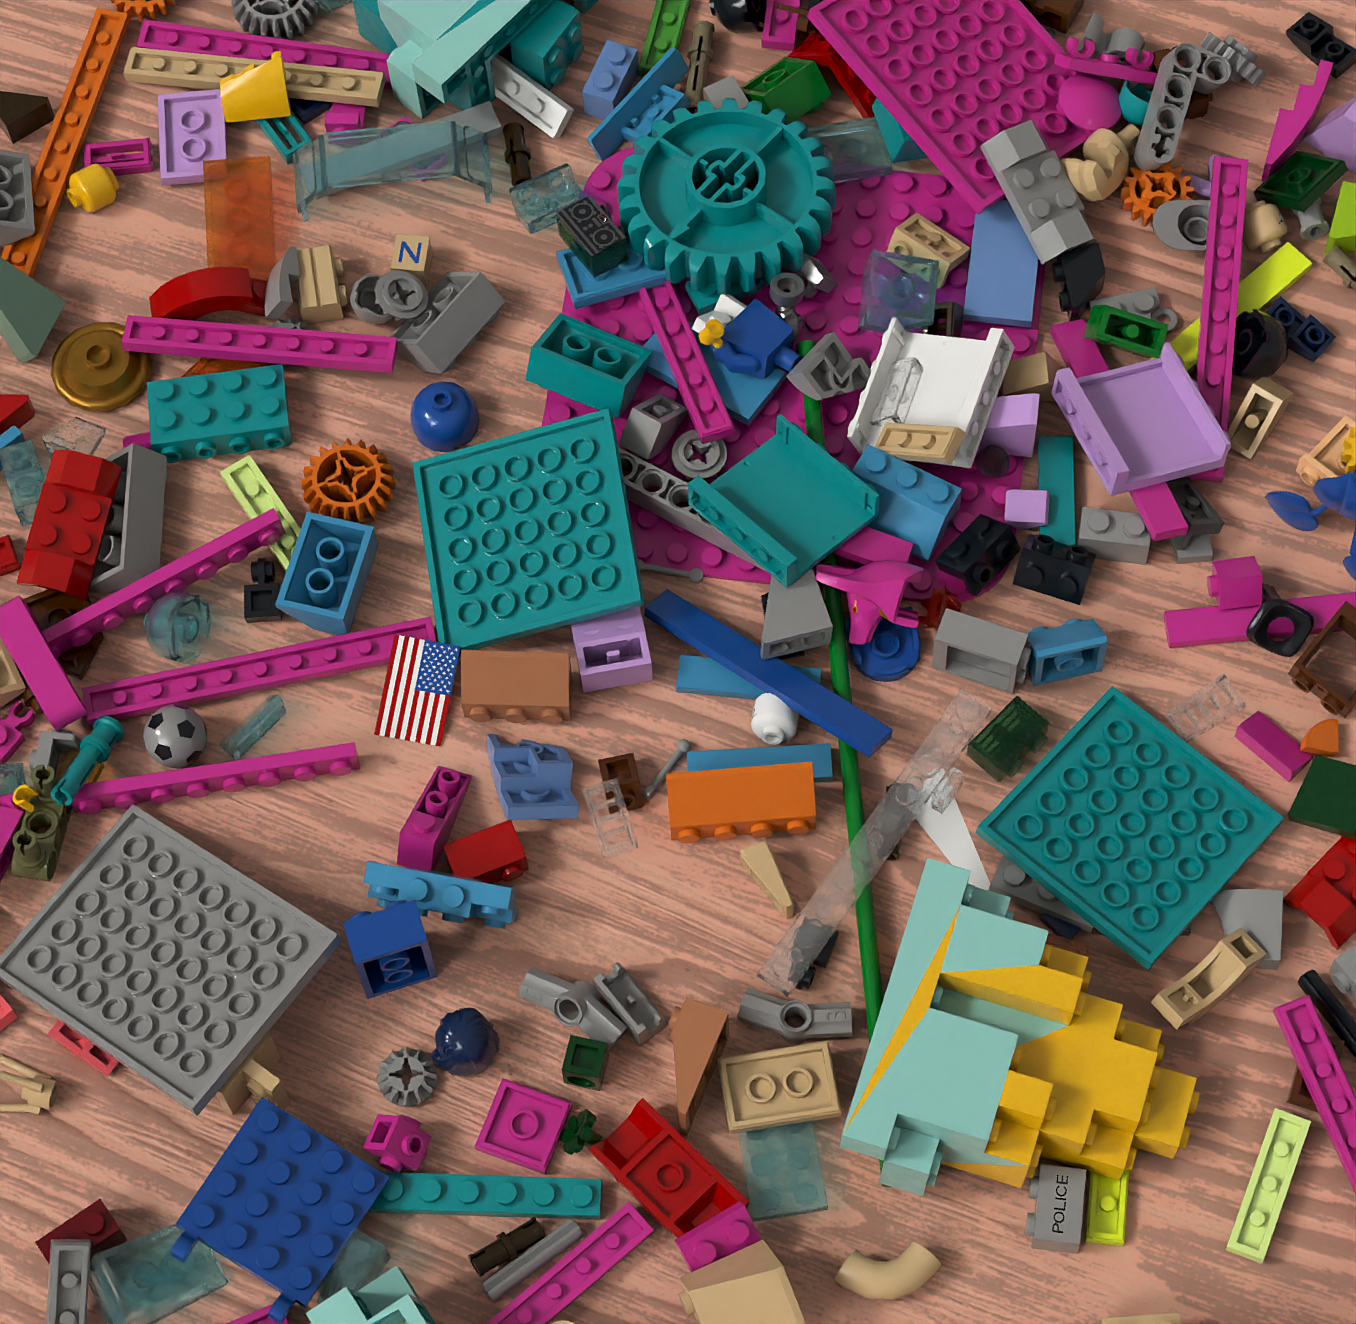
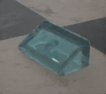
M279 695L266 697L219 742L220 747L233 759L239 760L286 714L287 711L282 697Z

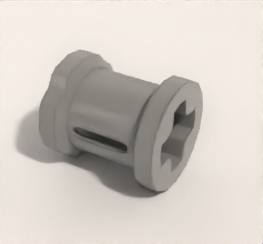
M1320 197L1305 212L1293 210V213L1299 217L1301 224L1299 233L1302 239L1315 240L1323 237L1330 231V225L1328 221L1324 220L1321 212L1323 203Z

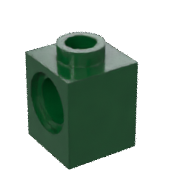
M570 1035L562 1066L564 1083L601 1091L609 1059L607 1043Z

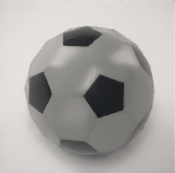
M176 704L161 707L150 716L145 724L143 734L144 746L148 754L157 763L169 768L185 767L198 760L204 752L207 743V727L203 719L191 708Z

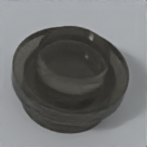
M988 445L981 449L975 457L977 468L987 477H1003L1009 469V456L1005 450L998 446Z

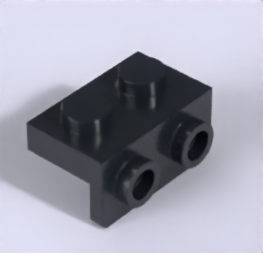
M980 514L935 559L939 570L963 580L969 593L977 596L1020 552L1021 548L1009 525Z
M1029 534L1022 547L1012 584L1080 605L1096 554L1089 552L1086 548L1079 545L1068 546L1055 542L1053 538L1047 535Z

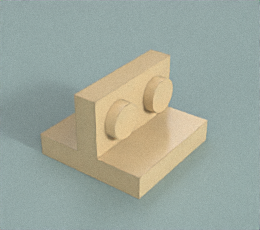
M269 1033L265 1034L216 1093L221 1106L232 1115L238 1111L250 1095L256 1103L263 1097L282 1110H285L290 1103L281 1080L270 1072L281 1057Z

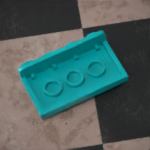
M283 364L147 382L151 446L153 451L167 456V463H176L180 460L194 458L208 459L216 455L231 453L244 454L248 451L261 449L274 450L292 444Z

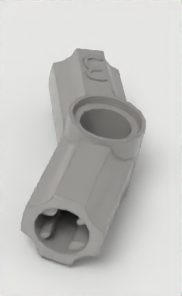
M532 967L526 973L521 983L519 995L522 996V999L552 1011L557 1020L566 1026H578L592 1040L606 1042L608 1052L628 1030V1027L599 1002L596 988L587 981L580 980L572 984Z
M748 988L743 996L737 1015V1020L780 1034L789 1043H801L807 1038L852 1036L850 1002L806 1004L798 1000L786 1001ZM792 1016H799L803 1018L805 1023L801 1027L793 1028L787 1025L786 1020Z

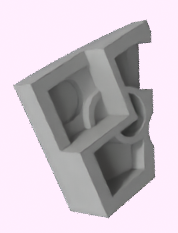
M832 332L825 334L786 377L805 395L815 400H821L866 388L871 370L862 357L853 359L836 334Z
M1267 889L1221 890L1210 904L1214 905L1222 922L1221 928L1225 936L1242 928L1267 953L1255 968L1277 970L1281 961L1283 891Z

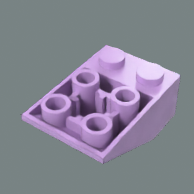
M640 606L570 625L583 693L653 680L652 663Z

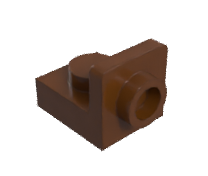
M629 753L599 759L598 763L609 813L614 814L642 808L644 801L634 754Z

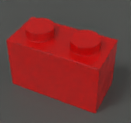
M511 820L442 845L452 875L479 879L483 883L493 884L501 880L505 882L513 881L522 876L524 871L529 870L527 857Z

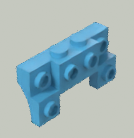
M367 861L363 883L370 884L368 897L378 898L377 905L387 907L390 903L399 900H406L407 902L415 900L420 916L427 917L428 911L443 913L442 920L455 923H464V917L484 918L483 925L505 929L506 923H514L517 920L519 908L515 904V887L483 883L479 879L415 867L403 868L377 863L376 861Z

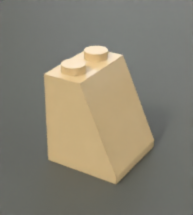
M764 1240L758 1241L679 1278L684 1289L683 1292L678 1294L687 1315L694 1314L697 1324H806L785 1269Z

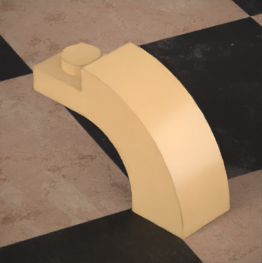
M1239 928L1220 940L1216 947L1193 970L1159 992L1150 1003L1176 1030L1186 1023L1191 1025L1234 990L1262 961L1267 953L1242 928Z

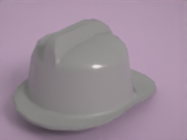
M1172 200L1165 202L1157 208L1153 215L1152 225L1155 235L1163 244L1172 249L1198 254L1205 252L1210 200Z

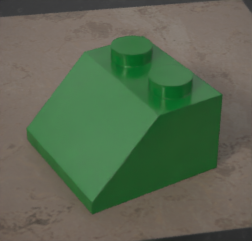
M791 57L782 58L740 87L749 102L753 100L762 102V114L768 115L773 109L777 108L786 111L787 125L797 121L805 113L809 114L819 110L824 105L823 101L832 95L815 61Z

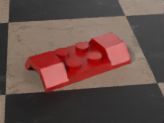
M54 450L26 543V551L17 579L18 585L37 586L86 601L123 469L121 466L104 458L72 450Z
M1344 836L1321 857L1303 879L1283 898V903L1287 907L1303 911L1325 931L1332 946L1337 950L1356 932V840Z
M644 1098L636 1104L628 1118L605 1140L595 1143L588 1149L615 1177V1180L676 1238L681 1237L739 1201L745 1208L749 1205V1201Z

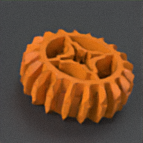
M347 438L344 443L345 445L339 446L333 440L332 449L327 450L321 446L319 450L321 457L311 455L309 460L311 466L304 467L303 473L305 478L302 479L301 486L302 490H304L303 498L305 503L309 504V509L312 513L351 522L358 521V523L364 525L365 519L368 517L376 521L378 518L376 511L386 512L388 508L386 501H393L394 494L392 489H395L396 482L395 478L392 477L394 474L392 465L388 463L387 456L384 453L378 454V449L374 444L366 448L365 442L361 439L353 446L351 440ZM336 470V472L333 475L328 477L329 474ZM344 476H347L349 483L352 482L353 492H350L348 485H345ZM369 491L368 494L361 498L363 493Z

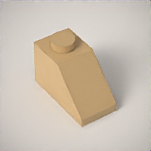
M1262 377L1254 382L1227 431L1231 441V448L1252 460L1278 424L1294 393L1267 377Z

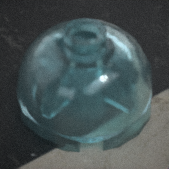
M172 592L161 596L151 606L144 618V628L147 642L157 655L173 662L187 664L193 662L201 654L203 649L195 648L201 635L207 638L209 636L211 615L209 605L206 601L199 599L200 595L188 592Z

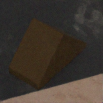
M0 91V127L13 144L53 121L54 113L48 97Z

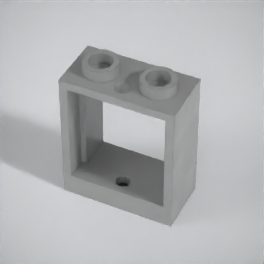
M946 608L934 639L932 668L1013 694L1016 684H1023L1030 665L1028 662L1032 649L1026 648L1029 634Z

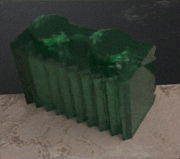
M1016 696L968 744L966 755L997 782H1001L1006 775L1012 778L1022 768L1024 764L1022 758L1030 751L1034 754L1037 753L1048 740L1046 734L1049 723L1036 710H1033L1030 705H1027L1019 696Z

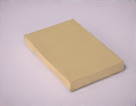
M829 1041L717 1058L730 1134L842 1115Z

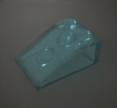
M176 1224L95 1254L90 1261L89 1286L108 1324H154L228 1284V1280L213 1250L198 1241L184 1263L171 1256L172 1251L170 1250L184 1231L176 1227Z

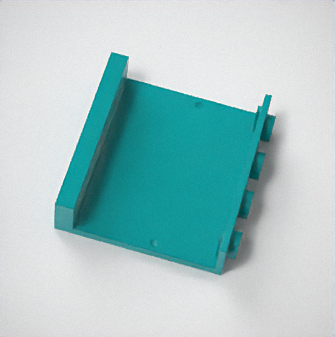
M781 414L776 418V435L711 484H708L699 475L688 483V505L786 588L876 519L879 512L880 495L871 484L860 480L853 474L849 466L838 462L822 444L815 443L803 433L796 423H791Z

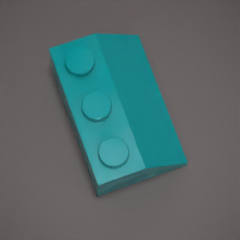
M560 313L531 347L525 380L597 410L609 408L613 416L619 418L633 400L653 351Z

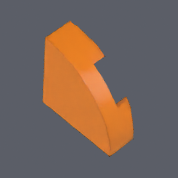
M1328 719L1313 726L1303 737L1300 751L1328 757L1337 755L1339 753L1338 720Z

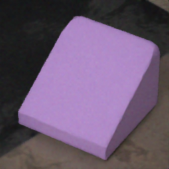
M1007 490L1005 522L1016 528V530L1048 525L1050 492L1045 490Z

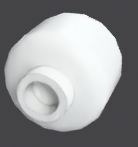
M763 693L757 697L753 706L752 731L758 738L768 744L775 745L786 742L793 738L797 731L799 713L788 707L777 696L771 693Z

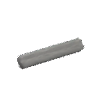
M573 1219L566 1221L518 1258L484 1281L483 1288L493 1301L498 1300L581 1239L583 1233L579 1225Z

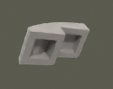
M290 246L270 272L265 289L264 308L265 318L278 320L293 303L291 287L300 277L296 247Z

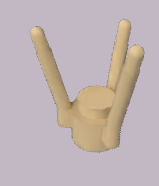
M0 1054L1 1063L28 1076L26 1079L0 1071V1079L23 1086L21 1098L27 1100L28 1103L0 1104V1112H29L40 1115L42 1108L51 1110L56 1100L59 1082L53 1080V1076L39 1073Z

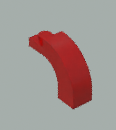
M213 267L188 272L166 282L149 297L151 315L156 318L195 321L201 316L212 312L232 310L265 317L264 305L267 281L250 278L249 270L240 267Z

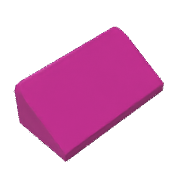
M1259 710L1243 721L1236 729L1235 737L1288 782L1314 757L1310 753L1301 752L1300 745Z

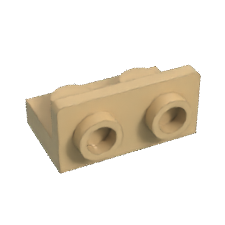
M915 213L895 228L886 254L939 289L944 285L949 271L967 259L971 248L920 214Z

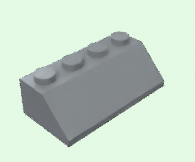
M132 443L106 458V460L121 466L123 469L88 593L117 592L161 568L162 523L166 508L164 495L165 484L168 478L166 471L167 456Z

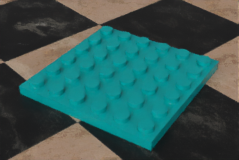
M609 408L412 462L438 642L460 646L459 654H461V650H476L645 605L614 418Z
M1112 686L977 826L976 834L1149 970L1281 825L1284 817Z

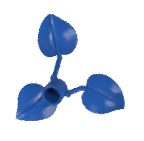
M1356 470L1338 477L1318 480L1313 486V490L1322 505L1317 508H1311L1308 500L1292 492L1275 491L1269 492L1265 496V499L1278 517L1297 530H1315L1319 525L1316 516L1322 514L1327 508L1336 510L1338 514H1342L1347 519L1356 522ZM1356 527L1350 547L1351 556H1347L1343 560L1346 571L1354 580H1356Z

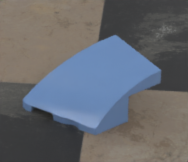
M487 734V748L494 784L507 820L578 818L579 804L570 789L573 762L565 747L540 744L524 739L518 744L499 742L497 734Z

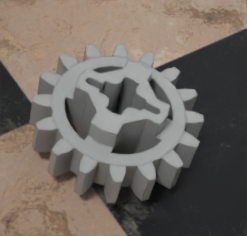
M1209 32L1200 43L1206 50L1227 59L1232 69L1230 78L1236 83H1239L1244 77L1258 87L1267 75V73L1253 64L1258 56L1230 35L1222 41Z

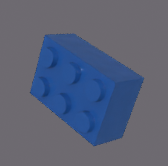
M406 900L390 903L384 910L374 913L369 911L360 912L353 915L349 921L343 922L367 999L438 977L415 900L410 902Z

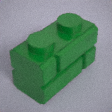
M1093 305L1084 338L1126 352H1133V354L1145 358H1159L1168 325L1108 305Z

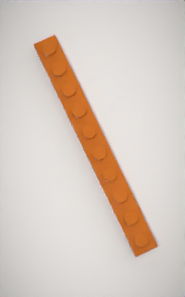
M97 7L31 178L34 234L6 245L1 258L33 278L67 189L70 176L75 168L129 26L130 18L128 13Z

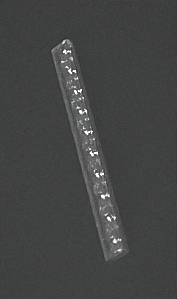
M961 689L762 965L757 973V977L787 997L791 994L991 712V707Z

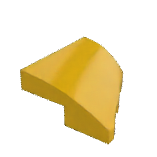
M281 51L271 53V60L258 67L252 63L244 67L242 72L231 74L220 80L225 123L291 116L286 72Z

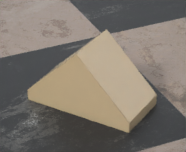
M1046 351L1012 360L1009 362L1000 387L1001 397L1036 393L1040 394L1039 401L1056 402L1051 391L1056 372L1059 369H1063V367Z

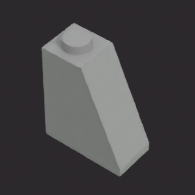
M813 568L787 588L771 575L760 655L762 660L831 644L833 625L817 580H815Z

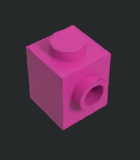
M1255 556L1212 561V575L1207 576V588L1209 596L1216 598L1220 610L1262 605L1263 575Z

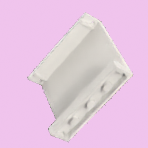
M892 317L888 330L883 334L882 346L877 359L872 363L871 375L866 388L861 392L855 417L849 424L848 439L857 451L862 454L868 444L875 447L886 422L959 427L966 434L952 464H934L971 468L1015 348L1003 329L990 328L986 341L906 332L899 320Z

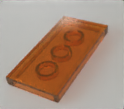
M270 156L203 161L208 268H246L249 270L250 278L267 281L271 270L276 264Z

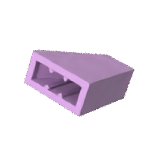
M1356 97L1324 115L1304 139V142L1329 158L1345 161L1348 170L1355 175Z
M1030 393L997 397L977 452L1032 457L1040 394Z

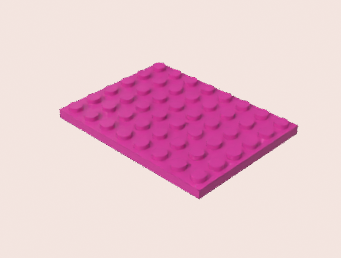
M824 0L810 8L806 15L978 215L1006 197L980 148L984 142L1006 129L1032 120L1039 128L1050 151L1055 150L1059 160H1061L1063 157L1066 158L1083 147L1085 141L1090 136L1084 129L1074 125L1068 118L1061 116L1056 109L1059 101V90L1063 82L1070 76L1083 72L1068 70L1054 64L1056 52L1067 53L1020 0Z

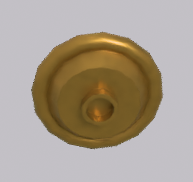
M94 322L75 329L61 341L52 357L51 377L56 391L70 405L88 412H108L127 405L143 391L151 375L152 357L150 353L123 351L121 341L125 329L124 325L116 322Z

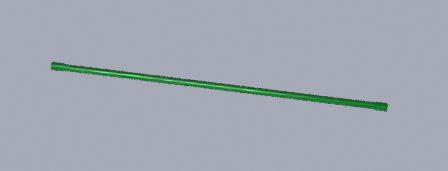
M804 340L796 344V351L802 356V359L816 345V342ZM803 393L807 436L815 443L818 442L825 447L821 400L812 399ZM831 553L820 563L838 565L837 555ZM822 583L824 603L833 625L831 644H828L833 692L852 704L841 590ZM838 738L870 1045L883 1003V991L858 753L855 748ZM879 1159L880 1172H882L884 1161Z

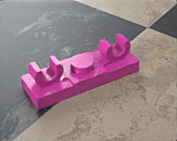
M1069 37L1066 44L1069 54L1056 52L1054 64L1068 70L1153 85L1158 74L1147 69L1153 62L1154 54L1146 50L1143 51L1142 59L1137 62L1138 50L1129 47L1125 54L1127 64L1118 62L1119 56L1100 52L1098 58L1090 57L1095 50V43L1085 39L1083 49L1078 52L1079 39Z

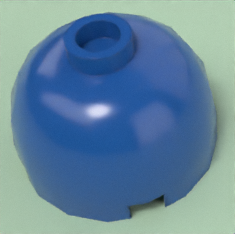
M436 382L422 389L413 400L410 413L411 425L418 441L423 446L440 452L454 451V447L460 446L463 443L465 446L471 442L478 431L480 421L477 405L472 395L466 388L453 382Z

